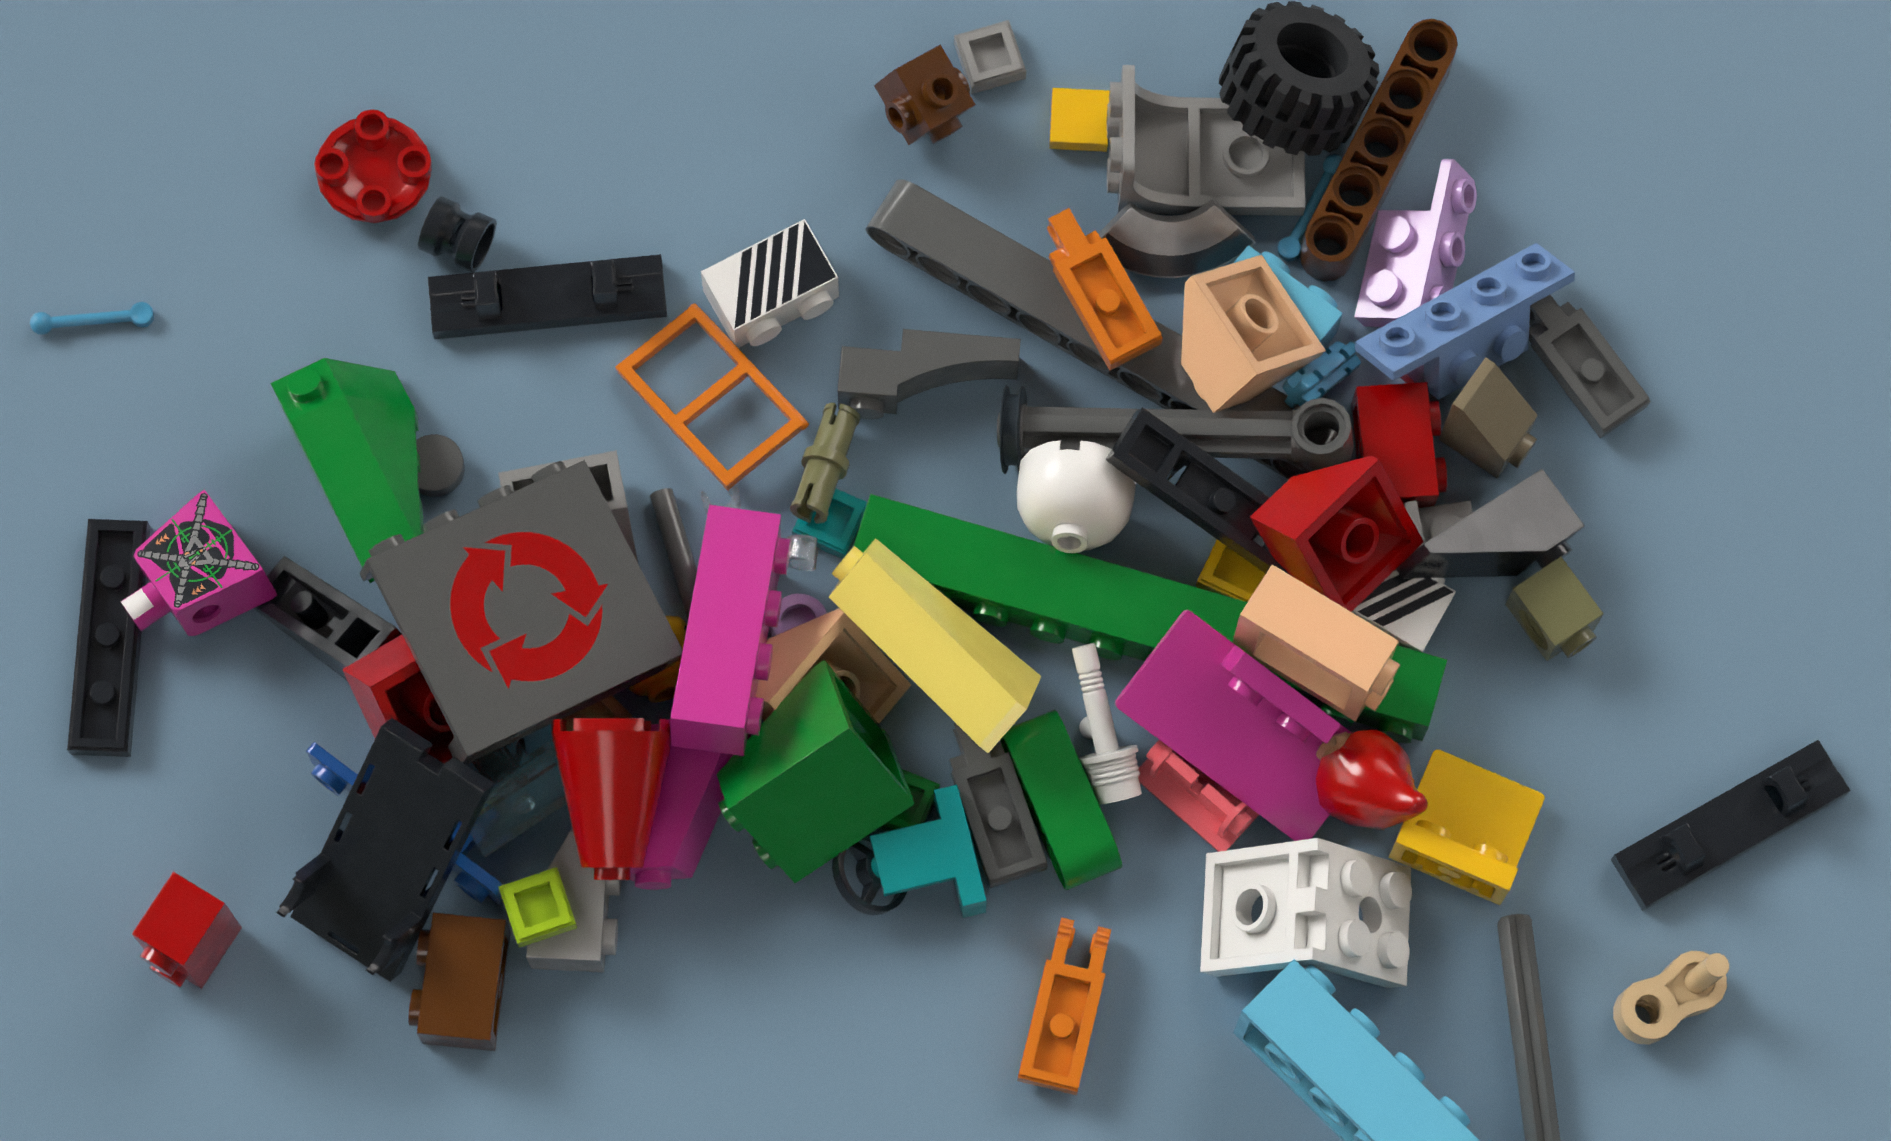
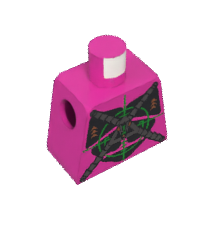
M203 490L136 549L133 557L149 583L122 600L121 604L140 631H143L171 612L188 636H197L270 601L277 596V593L263 568L207 492Z

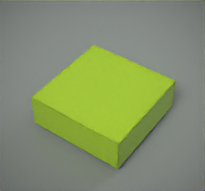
M557 867L499 886L519 948L577 929Z

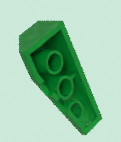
M323 358L270 383L286 419L362 568L366 560L371 557L369 550L381 541L399 534L402 535L404 541H407L424 533L423 506L419 497L418 473L421 472L420 456L416 444V431H419L418 415L395 371ZM374 578L368 579L370 583L375 581Z

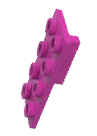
M1184 610L1115 700V706L1294 841L1312 839L1329 816L1319 803L1316 775L1320 760L1316 756V752L1322 742L1327 744L1332 736L1345 731L1347 733L1352 732L1193 612Z

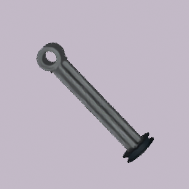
M1005 385L1001 399V409L997 419V444L1000 449L1002 472L1006 474L1009 465L1017 466L1019 472L1020 461L1031 449L1051 441L1061 440L1060 450H1079L1080 441L1094 442L1112 449L1133 414L1139 409L1029 407L1024 386H1021L1019 394H1010L1009 387ZM1326 398L1312 399L1301 405L1299 409H1293V412L1221 410L1213 413L1212 410L1146 409L1213 458L1292 459V462L1301 463L1302 466L1312 472L1348 462L1354 449L1350 415L1344 406L1335 400ZM1318 428H1330L1338 433L1334 441L1325 445L1314 444L1307 439L1311 432Z

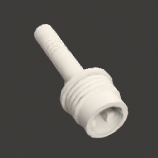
M1092 643L1072 648L1077 673L1079 674L1078 678L1081 680L1080 685L1083 686L1081 690L1084 692L1083 700L1087 717L1083 718L1080 722L1079 728L1085 738L1093 740L1095 753L1082 756L1079 760L1086 769L1085 773L1095 797L1100 805L1139 796L1142 792L1138 779L1140 771L1138 770L1139 766L1137 765L1138 761L1135 754L1138 752L1137 745L1122 747L1118 745L1108 697L1104 689L1105 685L1102 682L1103 677H1101L1102 672L1100 671L1096 645Z

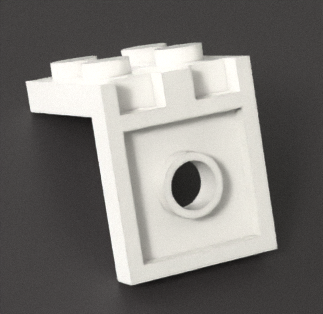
M1320 838L1206 853L1200 972L1219 977L1284 969L1295 959L1302 967L1311 964L1318 969L1385 988L1407 986V965L1410 955L1408 943L1409 913L1412 897L1411 867ZM1262 896L1263 910L1258 920L1253 923L1251 917L1252 907L1256 899ZM1359 906L1362 910L1363 921L1359 919Z

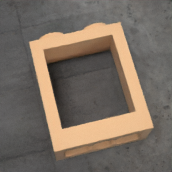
M1273 564L1241 612L1232 642L1264 667L1355 722L1365 706L1374 711L1377 710L1394 681L1393 677L1400 667L1399 663L1392 660L1399 640Z

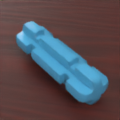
M1336 341L1319 358L1305 365L1287 379L1282 386L1288 395L1285 403L1289 407L1294 408L1312 399L1321 398L1357 370L1361 361L1356 355L1355 343L1350 341L1345 345L1340 341Z

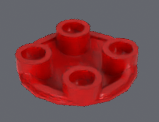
M370 109L361 112L356 119L349 120L330 133L315 157L314 167L319 190L334 210L352 220L379 223L398 219L417 206L428 190L432 162L427 146L412 128L396 119L388 118L379 110Z

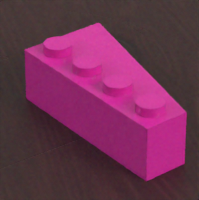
M709 505L670 717L671 746L744 756L748 734L759 735L764 698H757L756 692L759 680L768 681L770 675L773 645L766 644L769 627L777 628L782 591H777L779 575L787 574L791 549V539L781 538V514Z

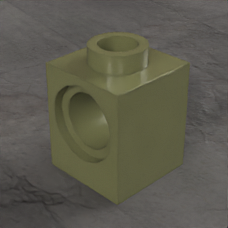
M1559 557L1514 587L1505 604L1546 661H1549L1562 651L1567 658H1570L1589 646L1597 638L1593 631L1603 616L1601 609L1562 557Z

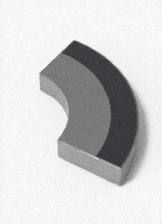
M1213 198L1197 210L1177 216L1152 214L1129 202L1098 233L1101 239L1107 238L1125 270L1158 278L1188 277L1219 268L1240 256L1248 245L1251 247L1256 243L1254 236Z

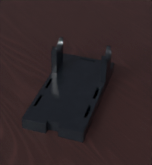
M393 718L380 727L321 853L295 873L296 876L292 878L294 880L293 886L280 904V909L276 912L280 916L285 917L293 910L290 916L292 919L368 967L365 971L371 975L377 973L389 982L402 972L419 938L420 930L423 929L495 784L454 757L445 764L428 754L433 745L431 742ZM459 821H461L462 824L455 838L449 843ZM435 870H439L431 887L426 890Z

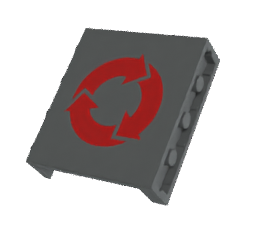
M585 460L566 468L562 461L552 463L531 476L534 483L513 492L510 485L497 488L477 501L480 508L460 517L455 509L442 513L423 525L425 533L410 540L404 541L401 534L387 538L369 550L371 557L366 560L359 573L363 582L374 578L454 735L453 740L448 745V749L452 757L465 765L551 725L552 719H564L675 665L682 656L683 650Z

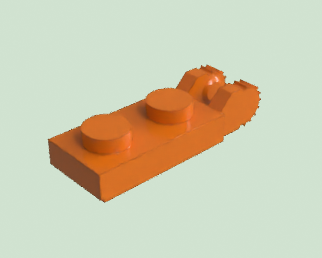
M1061 917L1051 960L1046 959L1017 1081L1077 1096L1106 973H1102V968L1112 929L1098 926L1097 932L1093 934L1089 950L1091 954L1089 967L1085 969L1064 964L1067 951L1072 947L1075 934V920Z

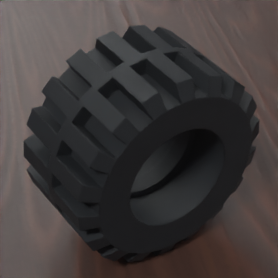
M1288 1L1286 6L1279 2L1269 3L1265 10L1258 8L1251 14L1249 20H1246L1219 76L1218 84L1222 86L1219 92L1220 98L1223 103L1229 105L1227 113L1232 120L1240 121L1243 124L1242 130L1251 137L1255 135L1262 139V144L1272 149L1275 146L1283 148L1285 153L1298 155L1299 151H1304L1308 156L1320 155L1322 150L1330 153L1337 150L1341 143H1346L1350 138L1378 84L1376 79L1380 73L1379 64L1373 61L1376 54L1371 45L1362 42L1364 36L1356 28L1347 26L1345 24L1346 20L1337 14L1332 16L1324 12V8L1315 5L1306 7L1301 2Z

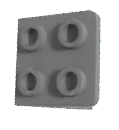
M1123 65L1121 81L1110 82L1109 104H1107V139H1110L1109 158L1107 159V193L1118 194V213L1129 202H1132L1135 206L1152 214H1187L1202 207L1213 198L1230 215L1303 216L1305 211V152L1299 151L1298 155L1285 153L1283 148L1275 146L1272 149L1262 144L1263 140L1255 135L1249 136L1242 130L1243 124L1240 121H1233L1227 113L1229 105L1223 103L1221 98L1173 97L1153 93L1140 87L1135 82V65Z

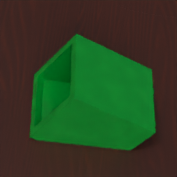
M825 660L815 665L761 724L759 735L752 734L746 743L744 756L733 755L716 774L724 799L719 801L718 805L727 822L738 833L746 829L753 837L752 843L756 852L767 867L774 869L779 866L794 883H797L836 857L840 852L842 853L915 804L889 735Z

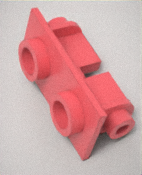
M1160 740L1149 750L1146 755L1148 759L1138 769L1140 771L1138 776L1139 783L1217 852L1227 851L1259 816L1257 812L1248 807L1244 802L1240 801Z

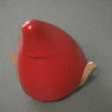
M1362 730L1354 733H1347L1345 731L1332 736L1327 744L1322 742L1318 748L1316 756L1320 760L1316 775V786L1319 803L1334 818L1348 825L1384 831L1385 828L1410 820L1427 809L1428 802L1426 797L1414 785L1407 753L1402 746L1385 733L1378 730Z

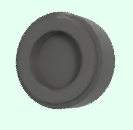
M430 434L418 438L416 444L421 472L418 473L419 493L430 497H439L455 490L461 483L465 471L463 456L457 444L450 438L438 434Z

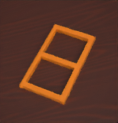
M696 303L691 304L687 310L615 366L617 373L727 491L809 425V422ZM697 322L737 366L675 415L635 370ZM749 377L789 422L727 471L686 426L745 378Z

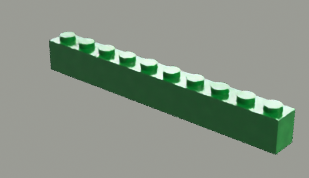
M873 494L869 496L854 546L863 553L876 538L959 608L973 611V618L982 623L996 627H1005L1007 622L1030 628L1032 636L1050 643L1061 644L1064 643L1065 638L1084 644L1095 643L1098 656L1110 660H1121L1122 655L1145 661L1184 610H1190L1233 642L1240 614L1248 603L1079 553H1065L1051 545ZM1397 645L1392 660L1399 663L1400 667L1393 677L1394 681L1376 711L1365 706L1356 722L1377 728L1378 731L1385 733L1397 743L1408 744L1411 743L1412 738L1423 741L1426 735L1447 659ZM1274 673L1342 726H1353L1355 721Z

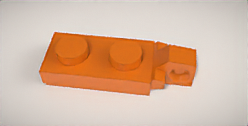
M1070 208L1048 218L1049 226L1047 231L1057 250L1049 254V259L1053 265V272L1108 369L1112 370L1161 345L1163 340L1161 332L1107 238L1101 239L1096 230L1084 235Z

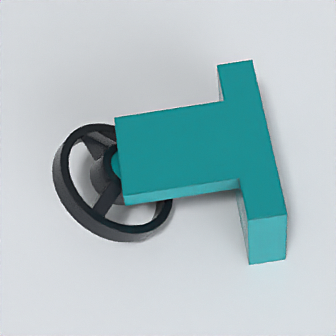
M958 785L934 790V805L938 820L884 833L873 831L861 839L871 842L873 850L860 842L848 848L857 860L856 875L863 885L861 898L853 891L846 878L844 858L847 849L833 858L832 872L835 884L849 905L864 914L882 915L899 906L904 900L907 891L953 880L962 917L966 918L986 913L987 900ZM880 888L883 889L884 897L895 894L888 905L876 906L871 904Z

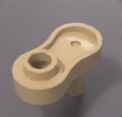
M1689 951L1674 959L1661 974L1631 984L1617 997L1613 1007V1019L1617 1029L1626 1039L1636 1044L1649 1045L1660 1041L1668 1035L1681 1020L1709 1011L1723 999L1727 989L1728 959L1720 953L1709 955L1703 951ZM1635 1006L1643 1007L1648 1011L1650 1015L1649 1024L1638 1018Z

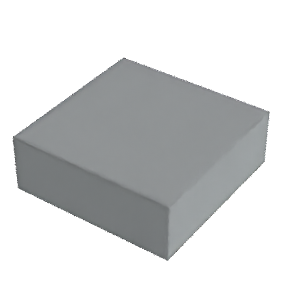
M1009 20L954 35V45L971 94L1026 79V69Z

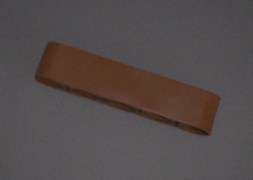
M1425 19L1414 24L1408 31L1307 226L1300 253L1301 265L1306 273L1314 279L1324 282L1335 281L1344 276L1350 269L1377 216L1378 210H1380L1444 86L1458 46L1456 34L1445 22L1436 19ZM1420 47H1430L1439 52L1442 58L1436 61L1424 60L1418 56L1415 50ZM1394 95H1407L1414 99L1418 106L1412 109H1402L1394 105L1390 98ZM1374 142L1383 143L1390 148L1393 154L1383 158L1375 157L1367 151L1365 146ZM1345 191H1357L1365 196L1368 203L1363 206H1351L1342 200L1340 194ZM1321 239L1334 240L1340 244L1343 252L1338 255H1325L1317 250L1314 243Z

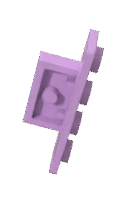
M1443 159L1441 161L1430 211L1378 210L1355 312V318L1363 326L1383 327L1453 288L1457 267L1462 264L1465 256L1464 234L1468 216L1473 212L1477 200L1474 179L1455 159ZM1424 364L1400 378L1405 383L1423 382Z

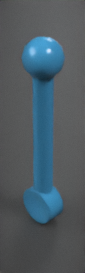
M1333 154L1324 160L1323 170L1325 172L1305 207L1304 215L1300 216L1291 235L1281 239L1278 244V254L1283 260L1288 262L1294 261L1300 256V241L1342 160L1341 156Z
M145 302L135 303L130 310L53 317L45 312H38L31 317L30 327L33 332L40 335L49 333L52 328L133 322L135 326L144 328L152 324L154 313L152 307Z

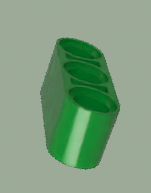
M1054 709L1012 726L1001 738L1000 742L1004 752H1009L1029 812L1063 888L1069 890L1123 868L1113 835L1058 712Z

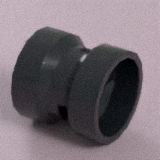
M440 196L432 205L425 218L419 235L418 248L433 256L448 255L454 259L456 266L470 272H475L484 261L492 244L497 225L496 219L480 212L472 215L465 213L461 210L459 203Z

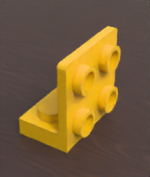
M1436 749L1430 757L1417 788L1427 799V809L1422 814L1403 822L1388 858L1497 905H1501L1518 871L1516 867L1545 797L1541 792L1440 749Z

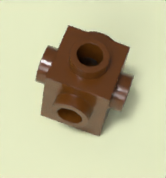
M941 44L894 69L874 85L885 104V113L889 123L897 132L902 133L908 145L927 135L933 144L948 137L963 127L958 117L976 105L970 96L967 79L959 69L953 67Z

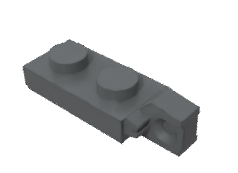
M1551 295L1530 305L1529 325L1531 327H1529V341L1532 343V349L1600 439L1647 408L1651 402L1649 396L1582 308L1576 310L1569 302L1560 307Z
M954 723L955 729H953L961 755L949 759L952 769L951 778L954 785H958L967 824L989 887L993 888L1047 870V860L1009 752H1004L1001 742L997 743L989 753L985 752Z

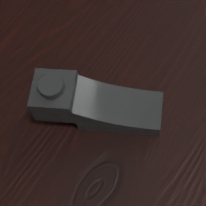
M903 329L901 351L842 346L837 390L838 409L841 403L855 409L860 414L861 419H880L884 416V413L897 414L899 402L932 388L971 380H1017L1021 339Z

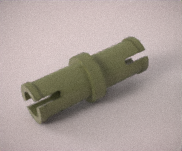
M831 402L824 406L823 416L812 446L807 447L803 453L801 463L805 469L795 498L790 505V511L794 516L806 522H811L813 511H816L815 523H823L827 520L828 510L838 480L843 479L847 475L850 464L846 456L856 426L861 419L860 414L848 405L840 403L837 416L834 415L837 407L835 403Z

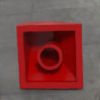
M1374 456L1293 476L1250 516L1273 558L1292 577L1350 612L1366 599L1424 542L1380 460Z

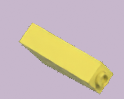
M876 538L863 553L854 546L831 573L839 582L829 598L979 747L989 753L1027 710L1041 675Z

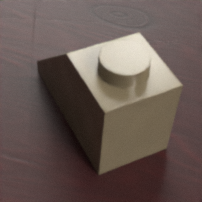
M1485 357L1453 402L1439 440L1498 479L1508 463L1518 469L1535 445L1537 438L1529 433L1538 415L1500 368Z

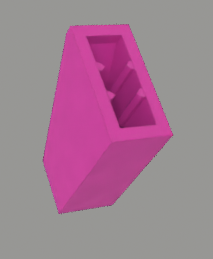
M651 724V731H659V724ZM671 746L643 868H631V880L635 882V887L648 890L667 889L671 887V879L693 877L721 813L718 802L724 799L716 774L731 759L732 754Z

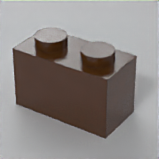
M433 912L431 929L420 930L417 945V965L425 966L423 989L412 990L408 1023L409 1026H417V1035L422 1044L486 1051L496 1050L511 935L506 920Z

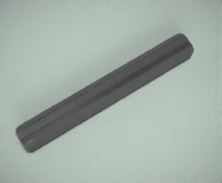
M1527 914L1506 915L1500 918L1497 928L1525 1141H1561L1532 919Z

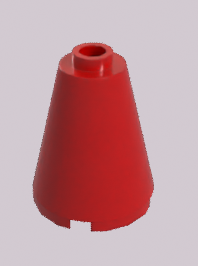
M573 718V731H567V720L552 719L551 734L581 868H594V880H631V868H643L671 748L670 719H659V731H651V721H644V718Z

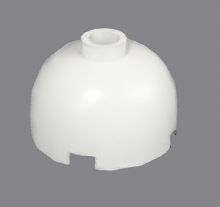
M1061 440L1047 442L1031 449L1020 461L1017 484V509L1029 532L1047 545L1054 546L1057 550L1065 553L1092 550L1111 542L1129 522L1136 482L1106 461L1112 449L1094 442L1080 441L1079 450H1060Z

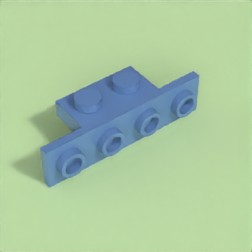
M1535 243L1355 341V351L1393 381L1424 364L1423 382H1427L1428 392L1439 400L1465 386L1485 357L1497 366H1500L1507 361L1516 359L1520 354L1527 351L1529 348L1530 305L1575 281V271Z

